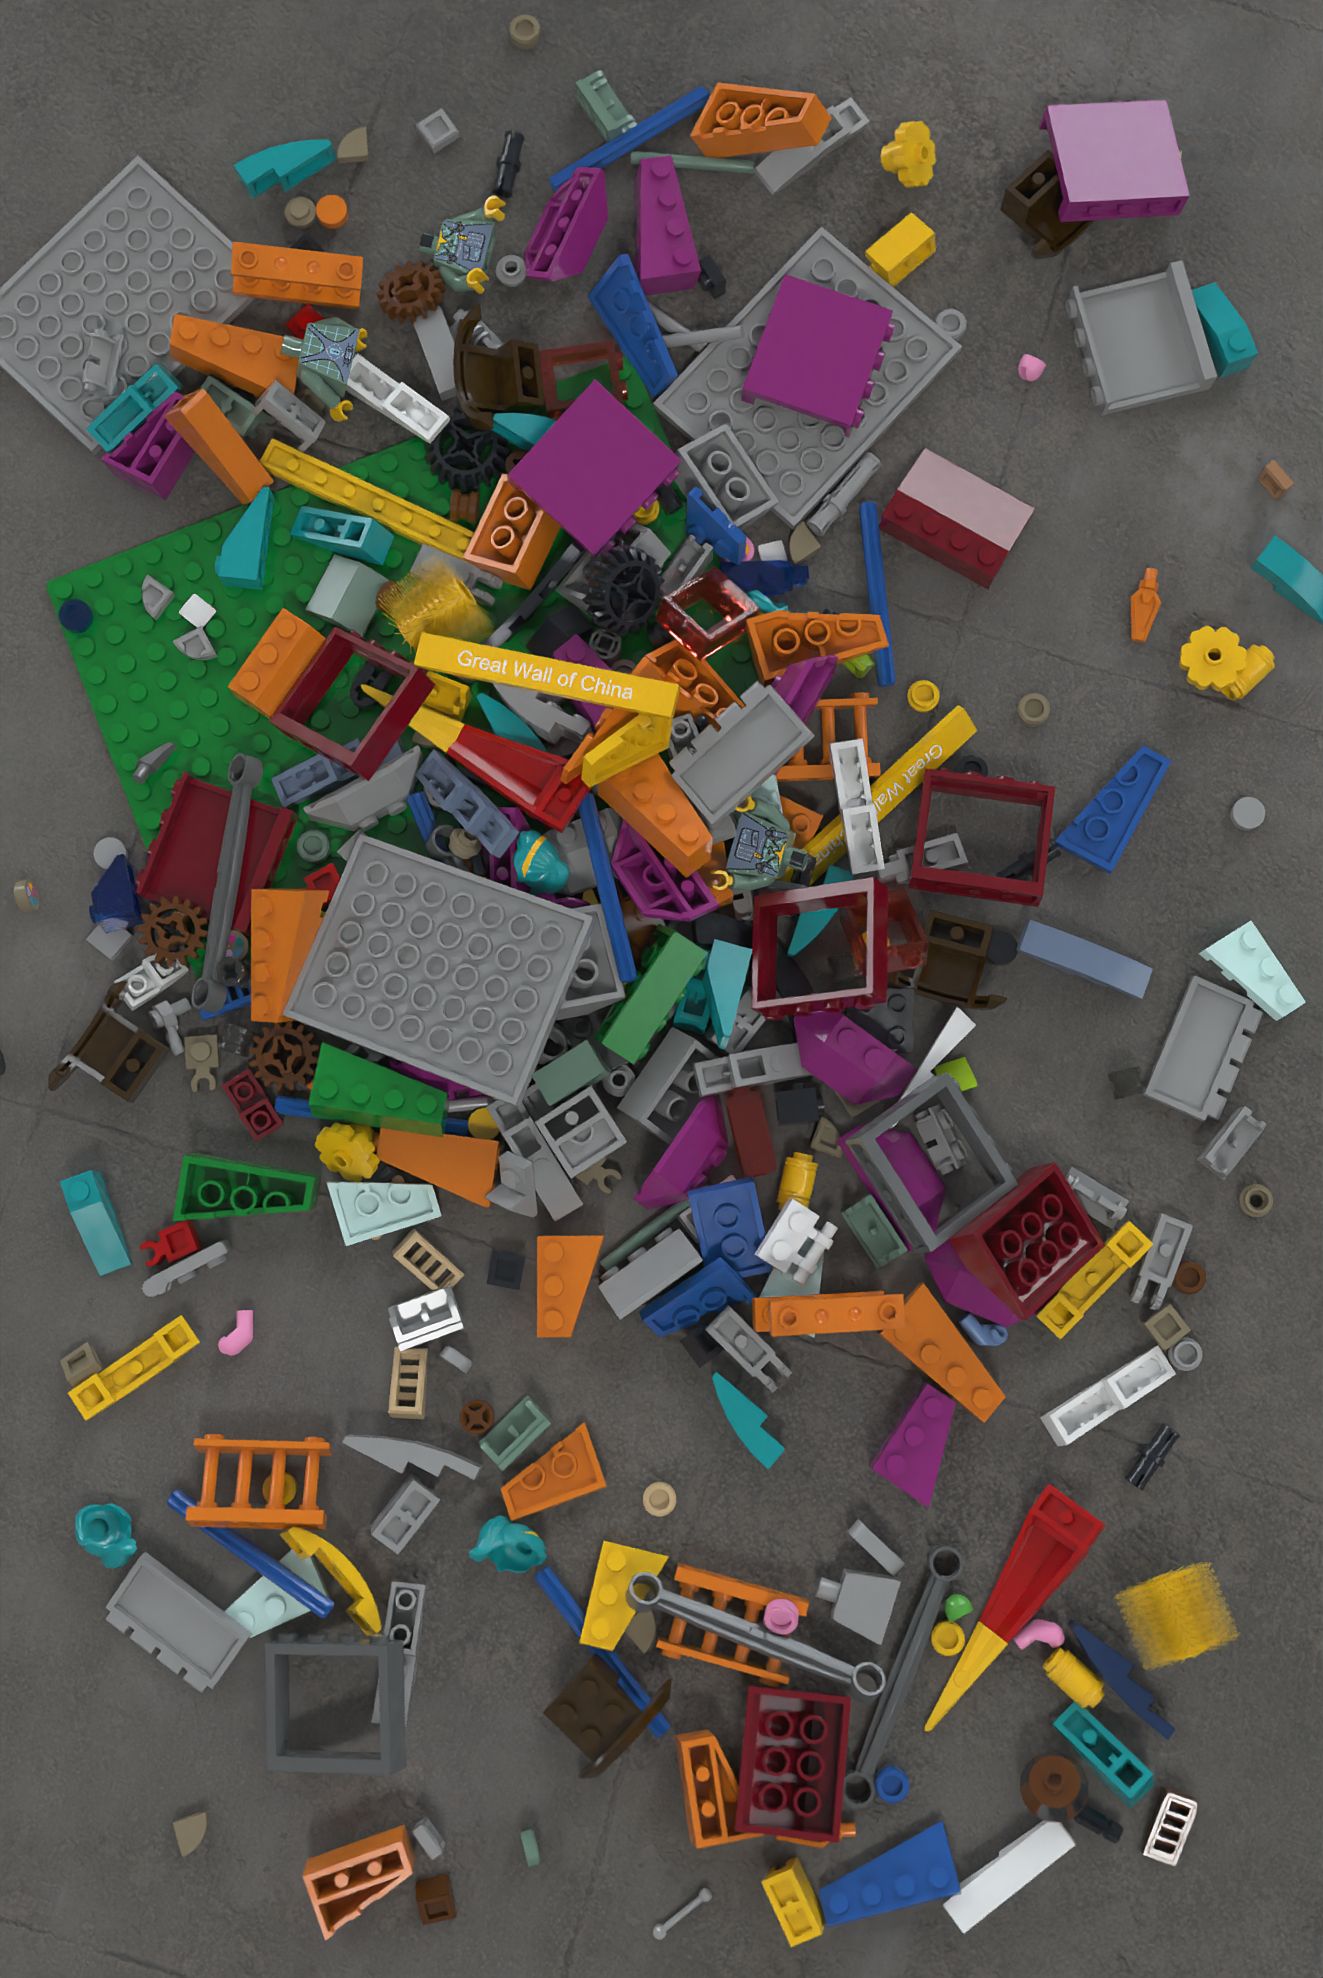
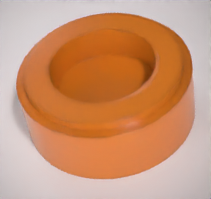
M327 195L318 201L316 214L321 225L328 229H337L346 223L348 209L341 197Z

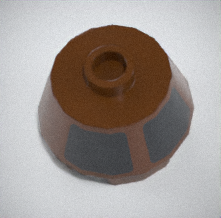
M1045 1752L1036 1755L1025 1765L1020 1776V1792L1025 1805L1035 1816L1049 1822H1063L1074 1818L1084 1808L1088 1798V1780L1083 1768L1075 1759L1060 1752Z

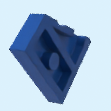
M695 486L687 496L686 535H694L695 541L699 544L704 545L708 543L721 558L728 559L738 565L745 558L747 536L736 525L732 524L718 507L712 512L700 500L703 492Z

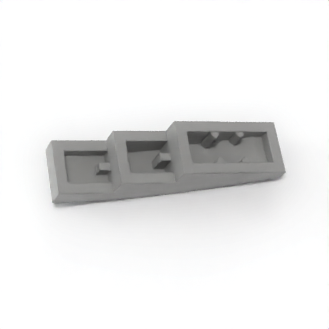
M350 1434L345 1436L342 1442L401 1474L412 1463L437 1477L442 1474L445 1466H448L475 1480L483 1465L452 1451L419 1441L380 1435Z

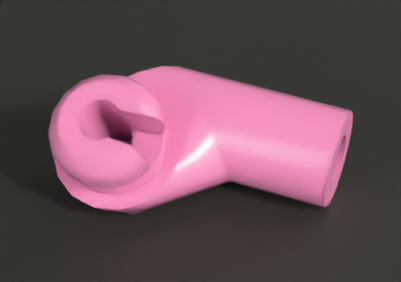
M253 1310L236 1311L237 1328L227 1337H222L219 1340L218 1347L220 1352L233 1356L239 1354L251 1343L253 1339Z
M1034 1619L1024 1626L1013 1640L1021 1650L1035 1640L1049 1643L1051 1647L1056 1648L1063 1644L1064 1634L1062 1633V1628L1056 1623Z

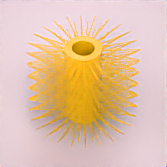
M440 562L441 567L439 569L431 565L433 570L430 568L432 573L429 571L430 575L425 570L428 576L425 578L422 575L423 579L420 577L422 582L419 579L418 581L415 579V583L411 578L416 587L412 584L413 588L410 586L412 591L410 589L408 591L405 588L407 593L404 591L406 596L402 591V595L399 593L403 601L395 592L400 600L399 604L391 594L390 597L395 603L391 600L393 605L389 602L390 607L386 602V605L393 611L392 614H389L397 619L395 623L401 632L394 634L403 635L405 641L410 644V653L411 646L414 647L415 652L418 649L422 632L464 641L462 637L464 639L466 637L469 640L467 635L470 637L467 632L468 630L473 638L472 633L476 636L471 628L472 626L480 634L481 632L477 626L479 628L482 624L485 626L483 623L485 620L480 615L481 612L476 608L479 605L476 603L477 600L473 597V593L463 583V579L461 581L458 575L456 578L452 568L449 572Z
M1195 1565L1188 1569L1184 1568L1180 1571L1159 1574V1576L1146 1582H1141L1145 1584L1132 1586L1135 1588L1124 1590L1127 1591L1124 1592L1127 1594L1125 1598L1134 1602L1128 1606L1132 1608L1130 1612L1140 1616L1137 1618L1133 1617V1621H1140L1138 1623L1133 1622L1136 1626L1132 1628H1140L1138 1629L1140 1631L1134 1634L1140 1633L1138 1635L1143 1636L1141 1638L1147 1640L1144 1642L1148 1643L1142 1647L1147 1646L1146 1648L1151 1649L1146 1651L1149 1653L1145 1655L1151 1656L1149 1658H1152L1147 1661L1153 1660L1151 1662L1161 1663L1159 1665H1162L1168 1661L1176 1660L1175 1662H1177L1178 1660H1185L1193 1656L1195 1658L1196 1655L1205 1653L1206 1650L1220 1649L1209 1647L1220 1646L1216 1644L1227 1642L1224 1640L1230 1639L1228 1638L1230 1636H1227L1230 1634L1225 1632L1227 1630L1222 1629L1229 1625L1223 1626L1225 1624L1220 1623L1224 1621L1221 1619L1225 1617H1217L1219 1616L1217 1614L1224 1611L1216 1610L1221 1605L1212 1601L1218 1597H1213L1216 1596L1212 1594L1214 1589L1204 1586L1208 1583L1204 1581L1209 1579L1208 1575L1199 1572L1202 1570L1206 1571L1202 1569L1205 1567Z

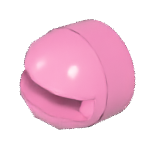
M1023 354L1018 366L1019 376L1023 380L1027 379V381L1033 382L1040 377L1046 364L1034 356Z

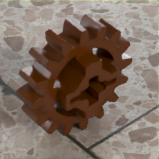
M419 260L416 266H412L410 261H407L405 268L396 265V272L393 274L386 272L387 281H381L378 284L381 290L376 292L383 313H387L390 320H394L397 317L402 324L407 318H410L412 323H415L417 316L420 315L424 319L428 318L427 311L436 312L438 309L435 303L443 302L442 293L446 292L439 270H435L431 263L424 266L422 260Z
M174 896L172 903L167 898L162 897L160 907L151 903L149 907L152 913L150 915L142 913L141 917L147 922L146 925L138 926L137 930L144 932L145 937L138 941L142 945H149L144 953L147 956L156 954V963L162 964L167 958V966L175 968L177 960L181 965L188 966L187 957L190 956L198 960L200 958L197 953L198 948L206 950V944L202 941L203 938L208 936V932L204 930V927L209 924L210 920L200 918L204 912L201 907H196L192 910L194 902L190 899H187L182 905V899L179 896ZM174 911L172 916L160 918L165 913ZM191 920L193 921L195 927L194 935L192 934L189 926ZM164 926L176 928L181 934L185 935V938L173 936ZM154 929H157L159 936L157 943L154 937ZM186 944L189 945L186 949L180 952L172 953L175 952L177 947Z
M288 1021L285 1028L282 1027L281 1023H274V1030L272 1031L264 1026L262 1030L265 1036L263 1038L254 1036L253 1038L258 1047L249 1049V1053L256 1056L255 1060L249 1062V1066L259 1068L254 1075L255 1078L262 1079L266 1077L264 1086L268 1088L275 1082L276 1090L279 1092H283L285 1085H288L291 1091H296L297 1082L306 1086L308 1082L305 1077L308 1074L315 1076V1070L312 1069L313 1064L317 1065L318 1058L314 1057V1053L321 1050L320 1046L311 1045L316 1038L315 1035L310 1033L304 1036L306 1027L303 1025L294 1030V1022ZM287 1035L299 1038L303 1045H291ZM273 1040L274 1044L270 1051L265 1053L267 1046ZM284 1048L292 1053V1056L287 1057L288 1063L286 1064L278 1060V1057L283 1055ZM301 1060H305L302 1069L297 1073L296 1068ZM267 1068H280L283 1078L272 1075Z

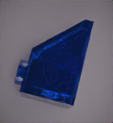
M124 854L116 856L91 892L93 905L89 906L92 922L98 924L106 934L144 924L141 917L142 911L139 895L136 893L134 869Z

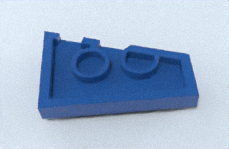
M719 1257L640 1310L639 1313L642 1321L659 1337L698 1323L700 1317L708 1313L717 1311L719 1315L728 1305L746 1300V1303L749 1304L752 1302V1298L757 1296L755 1291Z

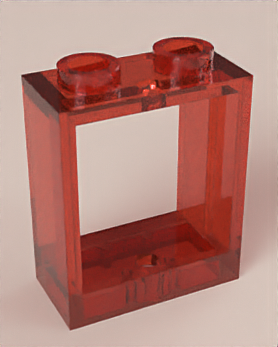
M613 340L539 351L548 418L558 420L576 400L558 402L553 366L608 359L612 395L622 405L623 401L628 400L626 381L620 382L618 371L624 370L621 351L615 352Z
M713 567L663 597L655 620L677 639L686 650L701 661L746 633V619L756 617L760 607L720 570ZM704 599L728 623L708 634L683 610Z
M905 888L888 890V923L899 922L907 943L887 947V973L926 966L929 943ZM867 903L841 907L840 923L862 977H866L867 946L859 928L867 926Z
M750 1087L731 1091V1097L726 1098L725 1107L742 1178L757 1177L776 1172L778 1167L759 1090L751 1092Z

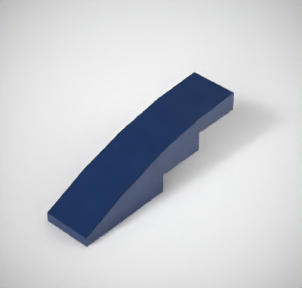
M1071 1619L1068 1623L1070 1630L1086 1657L1108 1686L1141 1719L1169 1740L1176 1728L1148 1708L1155 1696L1127 1676L1134 1664Z

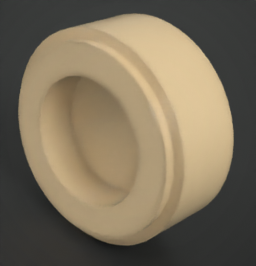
M661 1481L650 1484L643 1494L644 1507L651 1515L657 1517L668 1515L676 1505L674 1489L669 1484Z

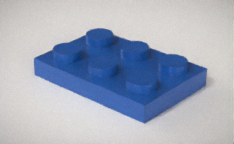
M753 1176L687 1191L704 1268L721 1257L741 1278L773 1271L772 1265L754 1255L766 1235Z

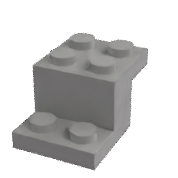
M536 1083L526 1090L522 1102L570 1178L627 1143L592 1086L557 1108L548 1105Z

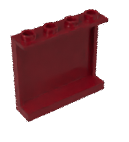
M186 772L183 773L181 780L177 779L171 792V797H173L170 808L165 809L161 815L159 827H161L157 839L151 841L147 852V857H149L145 870L141 869L135 881L136 893L158 904H161L162 897L167 898L172 903L173 897L179 896L182 899V905L187 899H190L194 902L192 910L196 907H201L204 912L200 918L210 920L214 888L216 887L218 877L217 869L232 796L231 791L194 779ZM251 799L231 930L251 937V889H269L272 887L298 820V816L294 811L284 807L278 809Z

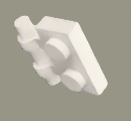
M789 1198L754 1255L783 1273L787 1271L791 1263L798 1266V1269L792 1279L804 1285L809 1275H814L818 1266H816V1263L824 1250H829L833 1244L832 1237L838 1228L826 1221L820 1232L813 1227L820 1216L794 1199ZM808 1237L814 1243L806 1256L802 1257L797 1253Z

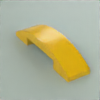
M1129 1220L1104 1242L1106 1246L1058 1289L1046 1305L1036 1314L1060 1340L1083 1317L1085 1311L1154 1245Z
M180 1315L153 1334L154 1336L100 1373L94 1374L68 1392V1395L86 1421L145 1384L201 1343L183 1315Z
M294 1526L283 1530L279 1534L301 1560L314 1554L351 1596L354 1602L345 1611L366 1636L377 1634L382 1629L377 1606L366 1582L354 1565L338 1549L323 1538Z

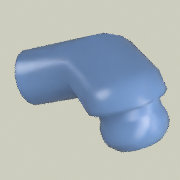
M971 1312L965 1313L957 1321L977 1345L998 1346L1008 1338V1331L1004 1326L980 1324Z

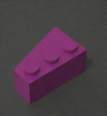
M177 392L171 394L145 418L147 422L134 434L129 432L123 438L125 442L111 455L107 452L101 458L115 476L164 500L168 498L195 453L192 447L164 417L184 397Z
M923 1382L869 1467L929 1508L956 1403L929 1384Z

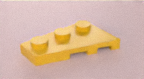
M640 713L583 756L581 779L588 787H591L668 749L673 720Z
M603 1541L579 1644L613 1651L636 1613L627 1604L625 1599V1592L631 1579L640 1572H649L657 1577L669 1556ZM636 1584L633 1586L634 1594L641 1600L645 1598L650 1589L646 1584Z

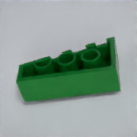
M658 924L653 933L658 936L655 944L650 948L648 946L645 947L639 957L642 960V967L639 972L636 971L637 979L623 985L625 998L613 1003L594 1037L632 1064L637 1059L640 1060L645 1056L650 1047L649 1040L655 1031L659 1032L665 1026L668 1020L667 1013L673 1004H678L687 991L686 984L692 976H696L702 970L705 964L704 957L707 954L706 951L675 930Z
M322 1042L308 1103L314 1118L437 1137L444 1136L449 1111V1101L446 1092Z
M197 1153L187 1154L183 1156L173 1221L309 1211L317 1207L322 1174Z

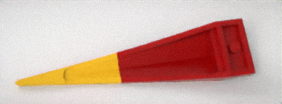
M361 685L363 692L383 707H386L393 697L368 685ZM422 707L419 708L408 724L530 817L538 819L560 833L564 832L593 787H588L581 779L582 774L566 784L560 780L563 769L569 759L485 732Z
M1049 1483L1027 1514L987 1605L925 1725V1731L927 1732L937 1725L1088 1555L1087 1552L1106 1526Z

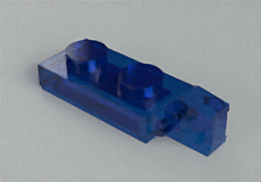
M783 560L741 561L738 565L733 562H720L721 596H747V593L753 590H758L763 595H784L786 591H792L793 585L807 584L809 569L808 566H791L790 561Z

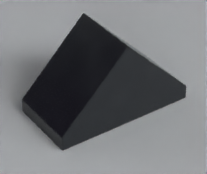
M572 604L548 615L526 645V649L532 655L552 658L553 652L575 634L583 640L595 628Z

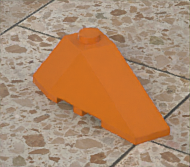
M777 610L746 619L753 663L759 682L764 688L772 685L777 675L783 676L788 666L798 662L833 654L838 657L837 665L889 646L880 615L850 613L833 615L819 614V612L788 613V611Z
M643 657L630 674L664 681L646 657ZM606 707L594 728L597 732L595 734L591 732L587 734L565 765L560 780L566 784L582 774L583 756L640 713L617 708L612 710Z

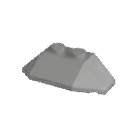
M417 745L379 766L370 781L359 777L318 801L304 807L306 814L311 820L353 832L361 829L364 832L375 827L379 823L378 819L390 814V816L401 813L407 808V797L413 794L418 782L416 773L424 762L421 749Z
M606 808L598 811V816L611 865L621 832L623 818L614 809ZM581 818L570 822L563 833L555 829L547 831L543 836L556 846L560 860L569 865L570 876L566 886L556 893L574 896L597 887ZM612 870L614 880L618 879Z

